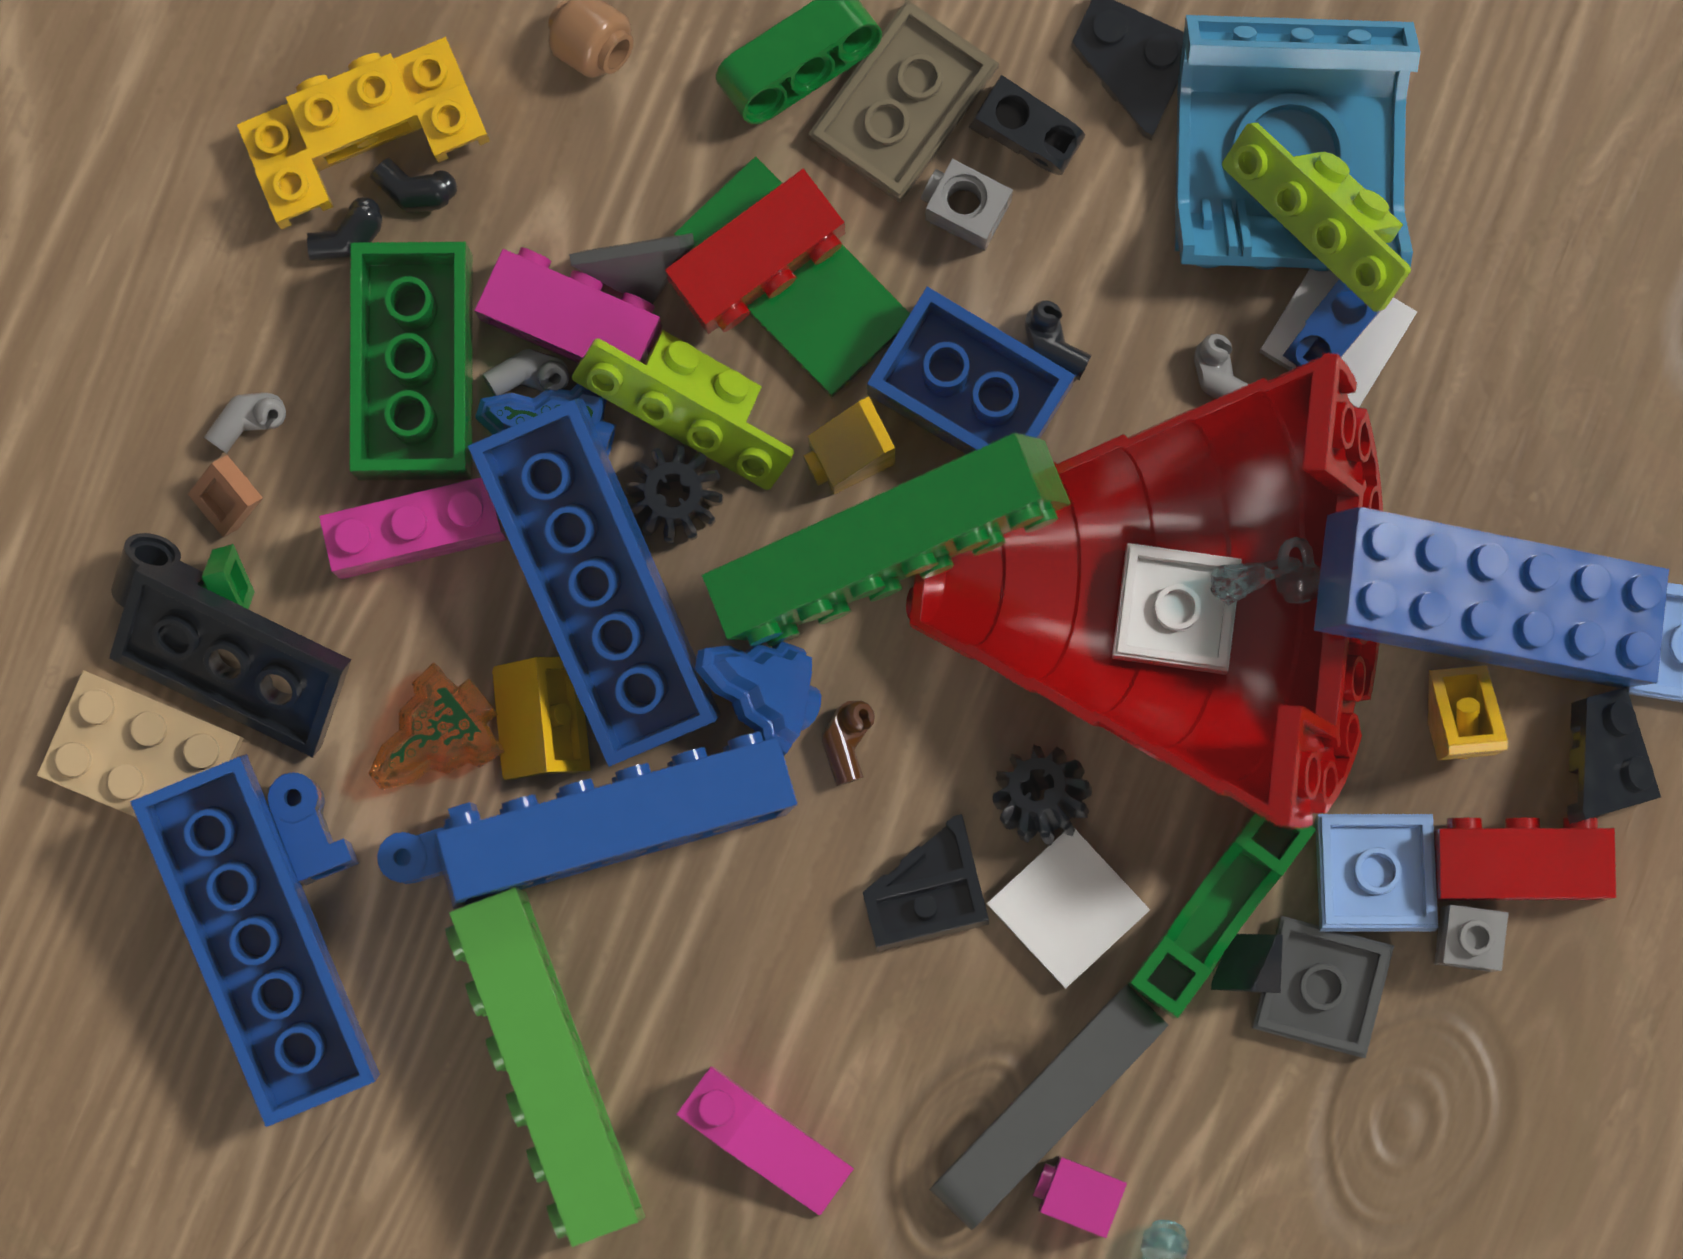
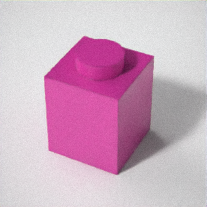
M1059 1156L1055 1167L1044 1164L1033 1196L1042 1199L1038 1209L1041 1213L1107 1238L1127 1183Z

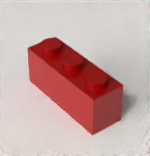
M803 168L666 268L667 280L707 334H710L718 327L723 332H727L741 323L750 314L751 311L747 306L764 293L769 298H773L787 289L797 279L793 272L806 262L812 260L815 265L820 264L838 251L843 245L839 238L845 235V222Z
M1535 817L1505 818V828L1482 829V818H1447V829H1437L1434 831L1437 901L1610 900L1616 898L1615 828H1598V818L1596 817L1569 824L1568 818H1563V828H1540V818Z

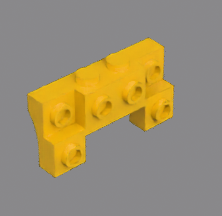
M446 36L396 58H393L391 53L380 57L379 53L361 56L348 65L349 71L328 79L327 75L309 78L297 85V93L286 97L288 103L237 124L255 167L258 181L274 219L281 230L292 225L290 219L319 206L323 212L333 208L319 171L423 128L438 163L449 159L446 154L447 152L478 140L480 146L490 142Z

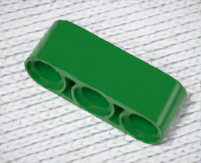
M813 0L725 58L717 69L715 75L716 82L747 123H764L870 55L881 41L882 29L859 0Z

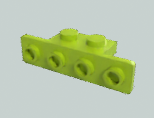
M1259 123L1247 124L1223 160V169L1374 312L1384 310L1411 272L1410 265L1386 244L1393 241L1403 226L1388 211V203L1377 193L1360 185L1349 174L1350 169L1348 165L1339 157L1325 151L1294 157Z
M662 330L653 344L645 364L607 342L596 338L572 375L574 382L692 449L701 452L708 458L765 490L772 488L794 454V450L788 445L747 423V419L762 387L761 385Z

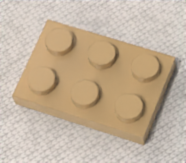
M83 670L37 776L137 818L130 801L236 758L244 738Z

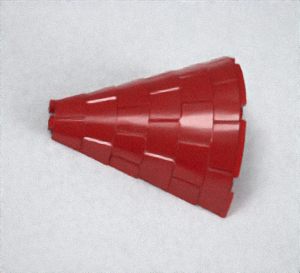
M1323 353L1322 357L1269 381L1262 378L1130 437L1122 434L1058 464L1054 462L1071 503L1055 511L1058 520L1031 532H1025L1024 527L1005 533L1003 536L1006 543L989 552L976 556L973 555L972 550L960 553L951 558L954 564L952 568L935 576L922 579L920 573L916 574L914 587L910 588L906 598V613L910 620L911 628L969 659L978 660L1027 691L1041 694L1090 725L1106 729L1152 758L1168 763L1216 793L1235 799L1277 826L1305 828L1313 825V813L1326 814L1338 798L1354 763L1362 733L1359 718L1353 712L1356 702L1371 700L1380 644L1373 641L1314 631L1327 515L1357 507L1383 511L1378 457L1369 414L1365 408L1354 407L1347 395L1356 392L1357 381L1353 373L1338 353ZM1127 543L1242 559L1229 669L1226 675L1112 659Z

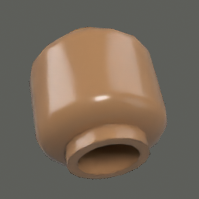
M565 0L554 8L549 17V46L554 56L589 78L603 76L606 73H615L625 64L631 54L634 40L631 36L629 18L603 0Z

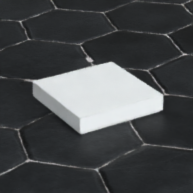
M1309 269L1259 353L1287 370H1290L1291 367L1297 368L1283 354L1304 328L1306 320L1339 280L1332 271ZM1394 297L1342 356V359L1347 363L1357 381L1356 392L1347 394L1349 401L1354 407H1360L1417 311Z
M1127 543L1112 659L1226 675L1229 669L1242 559Z
M1076 829L1073 836L1063 832L987 903L991 910L1065 989L1150 911L1145 903Z

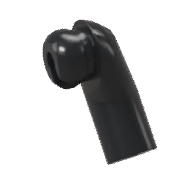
M390 158L383 160L370 175V178L401 209L410 213L439 210L445 207L457 192L456 181L448 172L439 170L435 171L432 175L409 177Z
M368 197L357 198L350 204V211L337 230L307 233V248L310 261L351 258V243L372 242L382 226V216L377 202Z
M1048 300L1037 302L1032 310L1027 313L1025 320V330L1030 348L1074 374V379L1080 380L1092 355L1065 342L1060 321L1063 315L1057 304Z

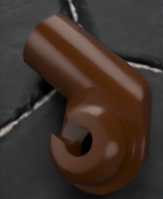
M861 700L847 701L837 708L822 733V743L836 786L864 778L855 748L867 730L874 724L875 715L872 707Z

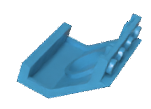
M1186 15L1177 91L1175 251L1180 252L1181 264L1196 265L1203 268H1214L1223 265L1252 266L1262 270H1270L1276 267L1310 268L1315 271H1330L1222 167L1223 160L1245 126L1256 122L1294 157L1324 151L1339 157L1348 165L1350 169L1349 174L1360 185L1384 198L1389 205L1388 211L1403 224L1393 241L1386 244L1411 267L1413 249L1405 216L1404 186L1407 92L1410 73L1418 72L1421 53L1414 22Z

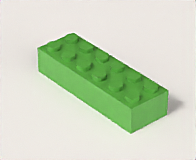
M515 887L449 912L453 926L445 928V933L456 961L462 960L463 963L467 961L474 980L465 983V987L476 1016L488 1017L494 1036L486 1038L485 1041L497 1072L507 1070L514 1091L506 1094V1099L517 1127L527 1125L535 1147L527 1149L526 1153L537 1182L540 1183L547 1180L555 1202L546 1207L558 1239L568 1236L571 1247L641 1221L646 1217L526 891Z

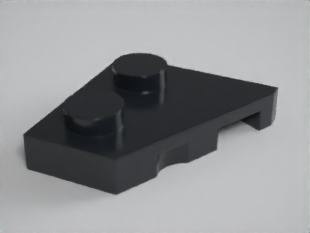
M1092 0L1072 40L1071 48L1087 68L1092 69L1101 79V85L1112 99L1122 105L1138 125L1137 129L1142 136L1152 140L1178 85L1184 32L1118 1Z
M1627 687L1572 702L1570 729L1573 734V745L1569 751V772L1578 774L1577 803L1567 806L1569 824L1661 798Z
M962 814L953 816L946 822V826L922 847L918 845L901 860L898 867L889 874L881 876L863 891L877 952L989 925V918Z

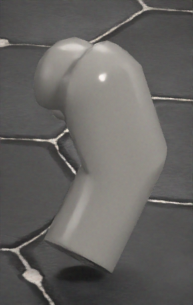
M1220 334L1206 336L1203 342L1196 347L1194 356L1200 387L1207 395L1215 399L1249 385L1234 377L1230 358L1232 345L1225 336Z
M532 349L522 350L482 374L494 396L505 394L520 384L543 392L544 390L564 389L569 382L567 365L561 359Z
M272 393L237 395L229 401L204 435V438L227 454L243 431L279 427L286 418V409L283 401Z

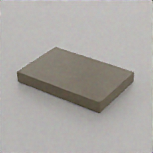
M906 0L883 31L879 45L861 61L810 131L808 138L901 203L999 68V63L918 6Z

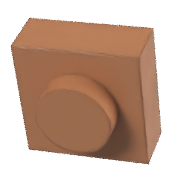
M228 455L212 462L188 493V496L222 537L238 530L263 499Z

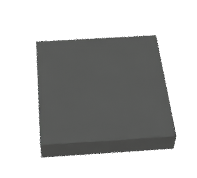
M1280 916L1276 934L1283 935L1281 993H1260L1251 1028L1366 1058L1394 946L1345 932H1319L1318 925Z

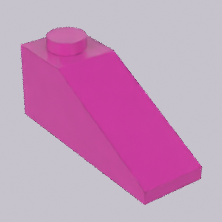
M714 1066L708 1069L676 1114L725 1151L819 1216L854 1169Z

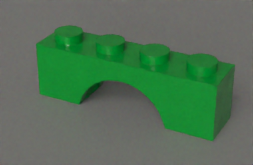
M1253 811L1127 982V985L1173 1019L1178 1018L1212 973L1217 962L1247 919L1284 875L1317 829L1313 826L1305 828L1277 826Z

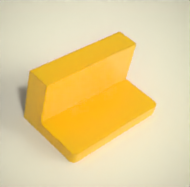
M534 657L494 666L492 674L503 779L511 780L543 774H572L591 771L585 712L561 657Z

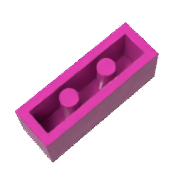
M521 247L518 254L502 249L474 310L480 321L576 363H580L594 339L598 338L645 364L653 344L663 327L660 317L652 314L655 309L653 304L630 293H624L621 300L601 291L603 287L602 282L580 271L572 270L570 276L567 277L549 269L551 260L527 248Z
M481 477L319 516L331 571L340 579L507 540L503 525Z

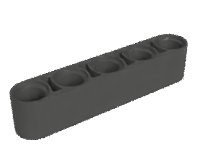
M1126 984L946 1170L929 1190L970 1230H973L1144 1053L1169 1024Z

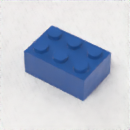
M927 286L867 382V395L967 455L1013 433L1040 439L1072 388L1075 375Z

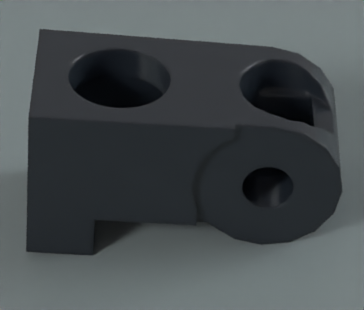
M1003 75L993 85L968 127L986 139L991 137L1015 153L1023 154L1037 166L1056 175H1063L1085 138V133L1075 123Z

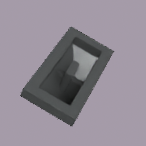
M693 233L584 250L569 254L571 266L594 277L622 294L630 293L654 304L668 283L665 269L691 250L694 246Z

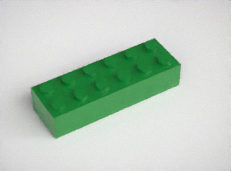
M1013 433L704 573L702 577L726 638L728 640H748L750 646L767 642L768 647H772L780 642H787L799 636L798 626L816 619L819 624H825L849 614L851 609L848 603L865 597H869L871 602L877 601L902 590L900 580L919 573L922 579L940 574L954 566L951 558L960 553L972 550L973 555L976 556L994 550L1006 543L1003 536L1005 533L1024 527L1025 532H1031L1048 526L1058 520L1055 511L1071 503L1045 440Z

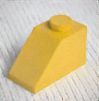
M869 396L858 401L808 435V444L812 451L803 455L816 484L819 486L828 482L834 495L895 465V447Z
M1487 665L1429 670L1428 726L1438 761L1493 756L1508 749V739Z

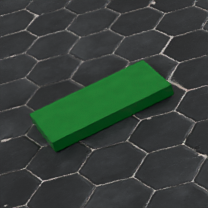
M755 156L674 233V236L693 233L694 246L691 248L692 250L780 186L782 182ZM844 245L820 264L815 265L812 260H809L793 273L797 279L777 296L769 298L764 293L747 306L751 311L750 315L831 398L896 337L910 314Z

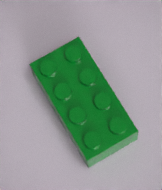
M466 241L351 243L350 472L358 480L472 479V455L468 446L472 444L473 254Z

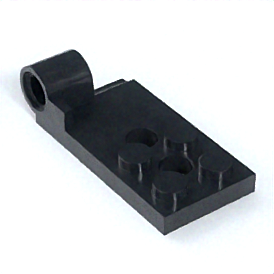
M139 533L130 536L125 541L111 588L113 598L124 609L109 659L313 758L324 742L352 659L201 587L204 583L202 578L203 572L180 561L181 553L170 540L150 533ZM218 650H227L235 655L240 663V668H232L225 664L220 658ZM269 675H278L284 678L289 683L292 693H284L275 688Z

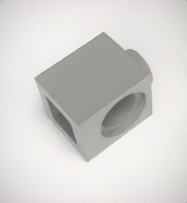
M952 159L945 173L935 169L922 193L921 200L928 203L925 220L986 250L1012 201L1013 189ZM957 191H970L977 196L980 205L970 214H959L950 208L948 204L949 197Z
M1456 905L1441 907L1434 964L1488 972L1502 971L1509 912Z

